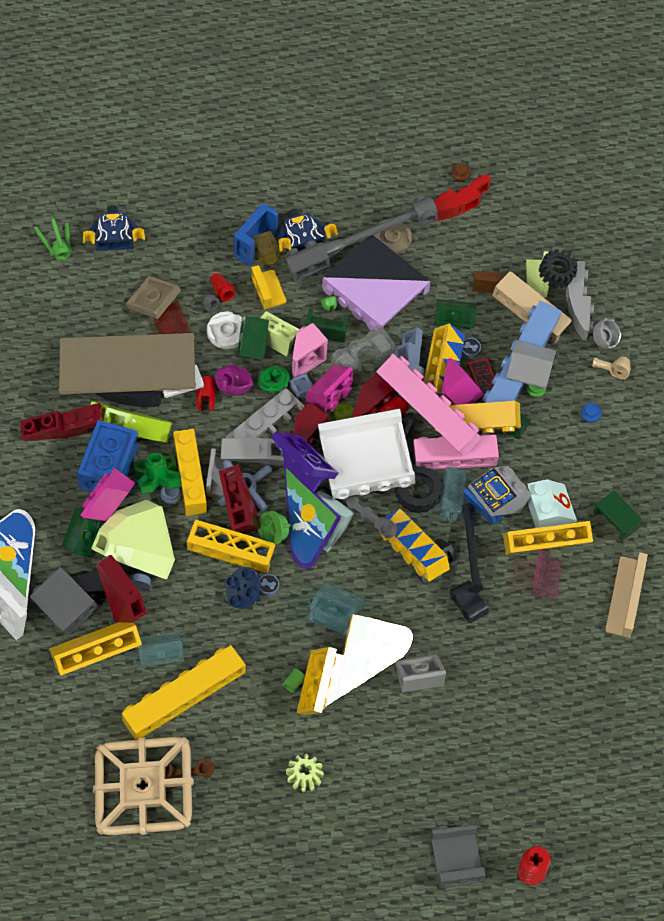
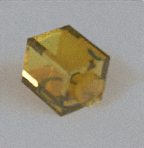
M271 231L252 237L255 240V254L261 266L265 264L270 265L279 260V247Z

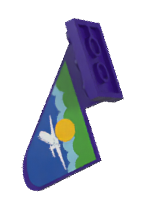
M275 431L271 439L277 443L276 447L283 451L288 523L291 525L289 527L291 554L300 568L309 569L316 562L341 519V516L315 490L323 479H335L339 472L300 435Z

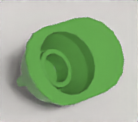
M269 511L260 516V529H258V533L262 540L277 545L287 538L291 525L282 514H277L276 511Z

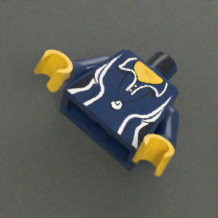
M115 205L108 206L107 214H100L98 221L93 222L89 230L83 232V243L87 241L92 242V244L96 245V251L134 249L133 241L136 242L137 239L145 240L144 229L139 228L133 220L128 219L127 213H119V209Z
M291 209L287 212L289 219L284 220V226L279 231L277 244L279 245L280 252L286 248L288 251L292 248H297L298 251L305 249L307 242L314 240L316 243L325 242V235L329 239L332 234L338 235L335 224L325 225L318 219L313 218L310 213L300 215L298 209Z

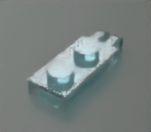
M449 466L444 469L440 511H443V519L448 520L451 513L450 521L456 522L457 515L460 516L462 513L463 490L465 489L467 472Z

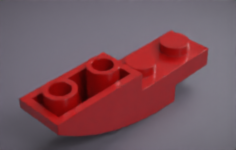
M484 174L481 177L475 178L466 188L462 187L457 193L452 189L446 193H441L434 200L438 211L436 221L461 215L478 206L481 201V194L490 188L491 178Z

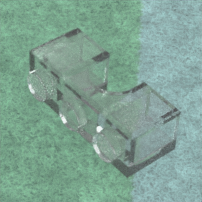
M381 327L378 330L370 331L360 340H354L346 348L336 350L331 357V365L351 367L353 369L352 378L361 374L362 363L358 359L359 357L369 355L377 363H380L392 354H395L396 344Z

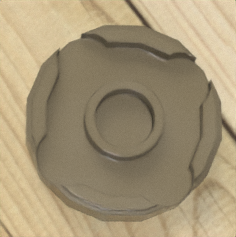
M403 223L374 234L376 238L396 254L406 251L412 240V232L409 226Z

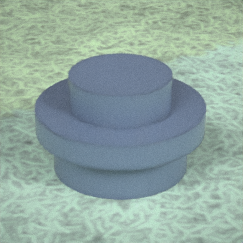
M164 486L162 488L161 499L165 503L175 504L181 499L182 493L179 487L169 489Z

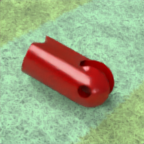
M202 376L204 386L196 389V407L201 412L202 401H209V412H211L215 407L216 382L212 377Z

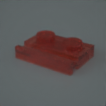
M178 300L170 304L158 319L153 318L159 334L191 333Z

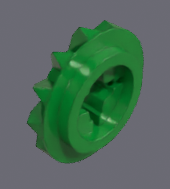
M280 366L268 367L258 376L259 388L263 389L265 393L281 392L282 388H287L288 382H290L289 372ZM271 377L277 380V383L271 382Z

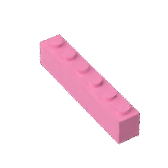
M392 354L376 372L459 452L466 456L482 439L477 433L479 429L471 421L467 424L463 420L466 416L457 408L453 410L450 407L451 402L444 395L439 397L436 394L437 389L430 382L425 384L422 381L424 376L416 369L412 371L408 367L410 363L402 355L398 358Z

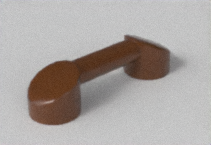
M207 758L199 760L196 767H191V776H202L205 779L210 778L215 770L214 763ZM170 763L165 767V779L182 777V768L176 769Z

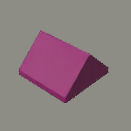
M448 358L441 394L451 402V405L474 404L484 393L452 358Z

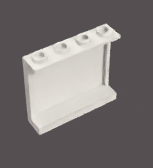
M400 409L318 424L324 459L339 472L335 479H329L333 499H345L352 495H366L373 491H387L390 488L408 487L411 484H415V473L410 461Z

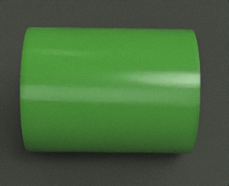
M294 669L282 685L289 692L294 693L304 681L305 675L300 670Z

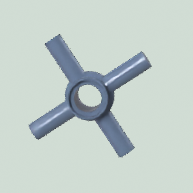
M229 460L223 463L225 469L234 466ZM266 465L254 475L242 473L245 482L250 485L248 489L253 502L261 512L268 506L255 492L256 483L272 472L269 465ZM223 496L218 500L219 504L222 507L226 505L225 498Z

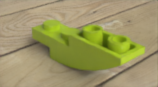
M92 401L91 405L100 402ZM100 403L102 405L104 422L138 431V437L168 442L172 422Z

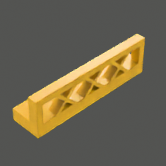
M199 520L194 521L187 540V550L243 567H249L268 574L270 560L276 546L275 543ZM200 527L206 529L209 535L202 538L195 536L197 528ZM223 534L228 537L229 541L223 544L218 543L215 537ZM243 540L248 543L249 547L243 550L238 549L235 543ZM263 546L269 548V551L265 557L258 555L255 549Z

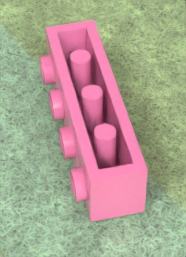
M481 434L482 439L466 456L459 452L444 436L430 439L427 437L414 439L412 449L414 466H425L432 470L497 466L499 454L496 435Z

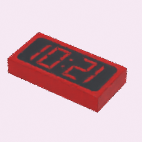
M488 358L469 362L468 369L472 379L485 395L487 390H492L494 386L492 381L495 377Z

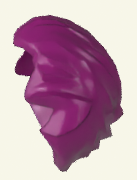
M236 364L222 367L215 373V382L218 388L225 394L237 396L247 393L253 386L250 373L245 368L240 369Z

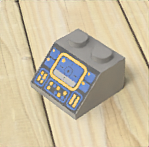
M509 466L494 467L468 486L491 516L520 513L532 495L527 490L526 485L518 479Z

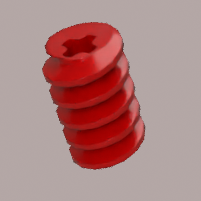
M534 846L526 850L522 855L518 876L525 884L531 886L538 885L544 880L551 861L546 849L541 846Z

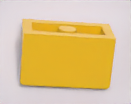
M259 265L251 267V278L264 310L285 304L286 298L275 271L262 272Z

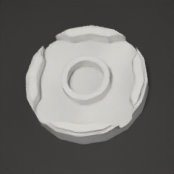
M228 311L214 315L207 325V336L210 342L222 349L237 347L242 317Z

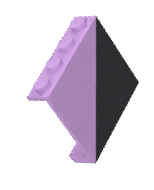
M372 235L367 237L323 277L322 287L327 295L336 296L338 303L342 307H347L352 311L356 319L363 320L372 332L376 331L382 335L384 325L419 293L424 296L429 292L430 280Z

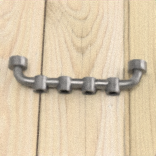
M323 479L318 487L325 486L331 491L329 479ZM349 496L345 499H338L342 503H347V506L355 513H360L361 517L368 523H373L375 528L385 538H391L396 535L397 525L393 521L378 517L374 510L370 507H365L358 498Z

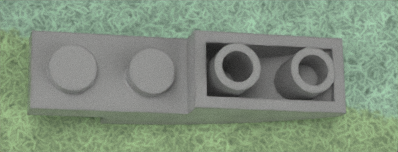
M577 261L578 266L575 278L566 286V300L569 315L576 331L582 340H587L588 333L592 334L593 322L590 321V316H593L594 304H591V296H587V287L584 286V281L587 282L588 278L585 262Z

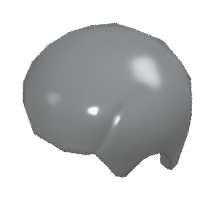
M604 318L594 326L593 339L598 346L604 349H612L620 342L621 332L614 319Z

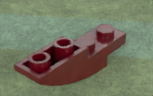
M95 403L64 413L56 410L20 421L21 439L23 441H39L88 433V428L95 427L98 420L104 421L102 405Z

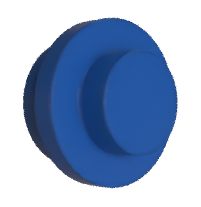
M594 403L584 405L581 410L582 418L590 423L598 421L602 414L600 407Z

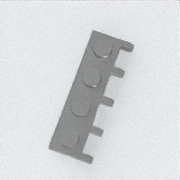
M285 388L228 434L226 438H259L268 430L274 434L275 431L277 432L274 427L276 423L282 418L290 422L292 418L289 413L296 407L301 411L305 406Z

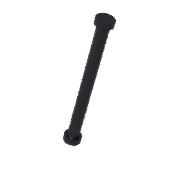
M465 503L461 506V511L464 513L472 583L470 584V590L472 592H480L483 590V584L480 582L472 512L474 507L471 503Z

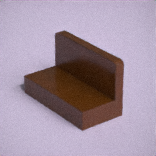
M474 271L472 291L493 293L495 286L507 274Z

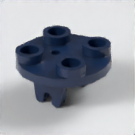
M249 567L238 568L232 575L227 576L225 585L230 606L245 609L249 608L255 601H261L259 596L261 581L254 569Z

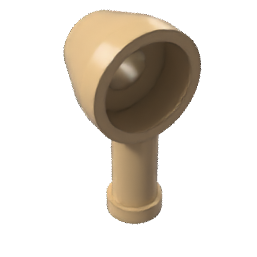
M624 356L619 357L613 363L599 360L595 357L592 364L594 368L598 367L609 370L612 376L619 379L628 378L631 370L630 360Z

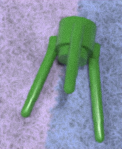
M51 219L57 239L53 242V247H51L41 231L35 226L34 230L49 250L52 258L55 257L57 260H62L71 255L72 248L70 245L68 222L65 223V242L60 237L55 219Z

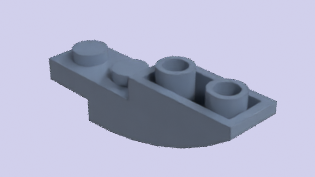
M416 327L403 333L402 345L395 347V355L398 358L402 355L410 363L408 367L412 371L416 369L424 376V368L419 366L423 330Z

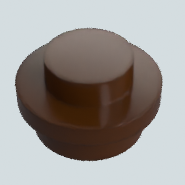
M458 163L453 166L451 174L455 180L462 182L470 177L471 169L466 164Z

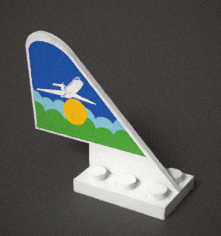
M21 509L12 511L0 520V623L16 640L23 636L27 617L26 611L35 537L33 519L26 511Z

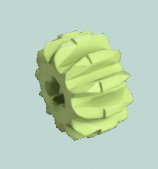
M307 753L304 755V759L297 755L296 762L290 761V768L286 769V774L289 775L287 781L288 783H294V790L301 786L303 793L306 787L313 791L314 785L319 786L321 784L320 778L324 775V772L321 771L322 764L316 763V757L309 760Z

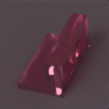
M539 550L531 596L557 600L562 561L546 559L547 551Z

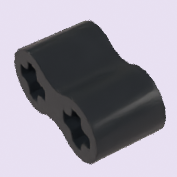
M467 580L450 589V596L466 621L470 624L489 614V610L479 594L470 590L472 582Z

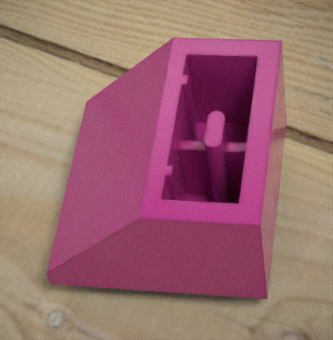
M333 365L307 391L306 401L312 403L326 414L329 411H334L339 401L343 397H348L352 391L353 369L347 366Z
M115 468L110 474L106 472L83 503L82 507L85 509L81 516L83 518L107 521L129 493L135 482Z

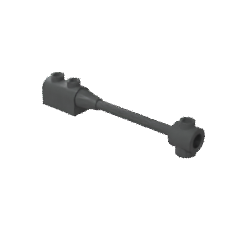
M420 194L414 198V203H412L413 210L347 238L323 243H316V241L312 240L307 242L305 249L298 251L297 248L287 251V256L284 259L294 282L330 268L329 258L343 250L346 246L414 217L425 225L435 222L438 218V211L432 197H425L424 194Z

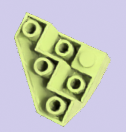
M148 500L116 511L99 529L92 546V550L104 556L112 555L118 562L164 579L168 578L175 561L163 508Z

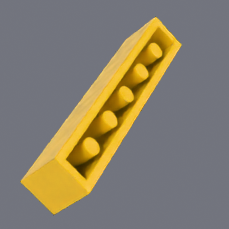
M231 645L227 648H220L215 652L214 656L208 660L206 658L201 660L190 671H183L176 680L164 683L160 690L155 693H148L136 705L131 704L127 706L122 713V721L135 740H139V737L146 736L246 672V665Z

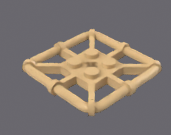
M139 737V740L108 742L103 745L99 744L96 747L93 793H95L96 831L100 835L134 833L147 835V832L180 830L191 825V786L194 785V779L191 778V749L189 740L185 737L154 739ZM174 746L160 761L146 762V748ZM139 749V763L123 764L110 751ZM182 751L183 778L165 779V767ZM104 757L120 769V783L104 784ZM142 780H145L146 784H148V787H145L144 790H141L139 787L137 788V785H140ZM165 787H183V815L166 801ZM120 791V803L104 819V793ZM162 806L178 821L147 823L146 807ZM139 808L140 824L110 826L125 809Z

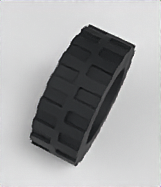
M413 466L415 481H423L428 485V495L424 498H415L409 493V486L396 487V498H398L399 504L410 512H428L430 509H434L436 504L438 505L441 498V479L431 468Z

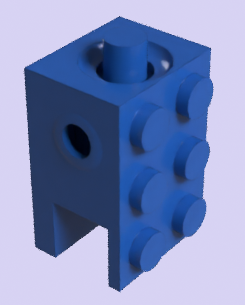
M98 420L77 473L79 488L91 493L106 472L110 474L114 468L128 477L139 445L135 444L138 431Z

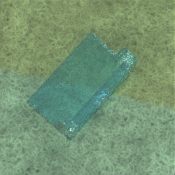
M179 631L140 637L142 645L138 646L141 667L184 661Z

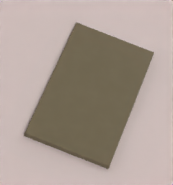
M194 333L60 338L59 394L196 389Z

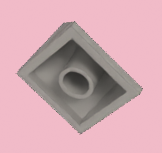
M516 340L506 379L546 389L556 350Z
M437 654L395 662L401 692L444 686L446 670Z

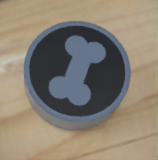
M474 338L465 339L462 355L468 359L476 358L480 354V342Z
M266 574L260 578V593L262 595L270 597L278 592L279 581L274 575Z

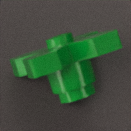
M153 453L147 457V460L133 463L135 475L140 478L138 485L141 494L154 492L158 485H163L169 489L182 486L180 474L175 472L177 467L173 455L163 457L160 453Z

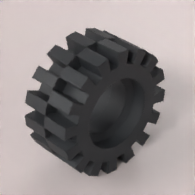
M555 249L554 252L553 250L549 251L540 264V278L544 277L542 281L544 283L548 281V286L550 287L552 284H554V288H558L559 285L560 288H564L565 285L568 286L577 272L576 268L578 265L574 263L575 258H570V253L565 255L564 250L559 253V249ZM551 265L561 266L565 273H557L552 269Z

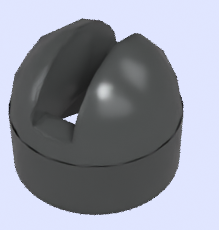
M212 294L204 296L205 299L202 300L203 307L208 312L216 310L220 300Z

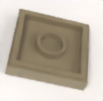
M148 276L126 303V306L130 310L158 319L180 293L181 289L178 285Z

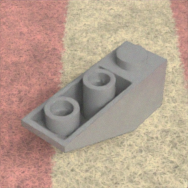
M221 439L220 459L279 466L284 464L283 451L276 447L277 443L272 439Z

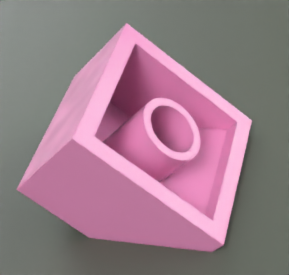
M313 323L302 327L296 334L292 362V379L307 373L327 359L328 340Z

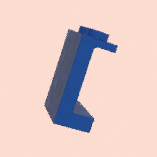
M262 203L234 235V257L249 266L255 261V243L263 233L267 231L274 236L278 234V212L273 207Z

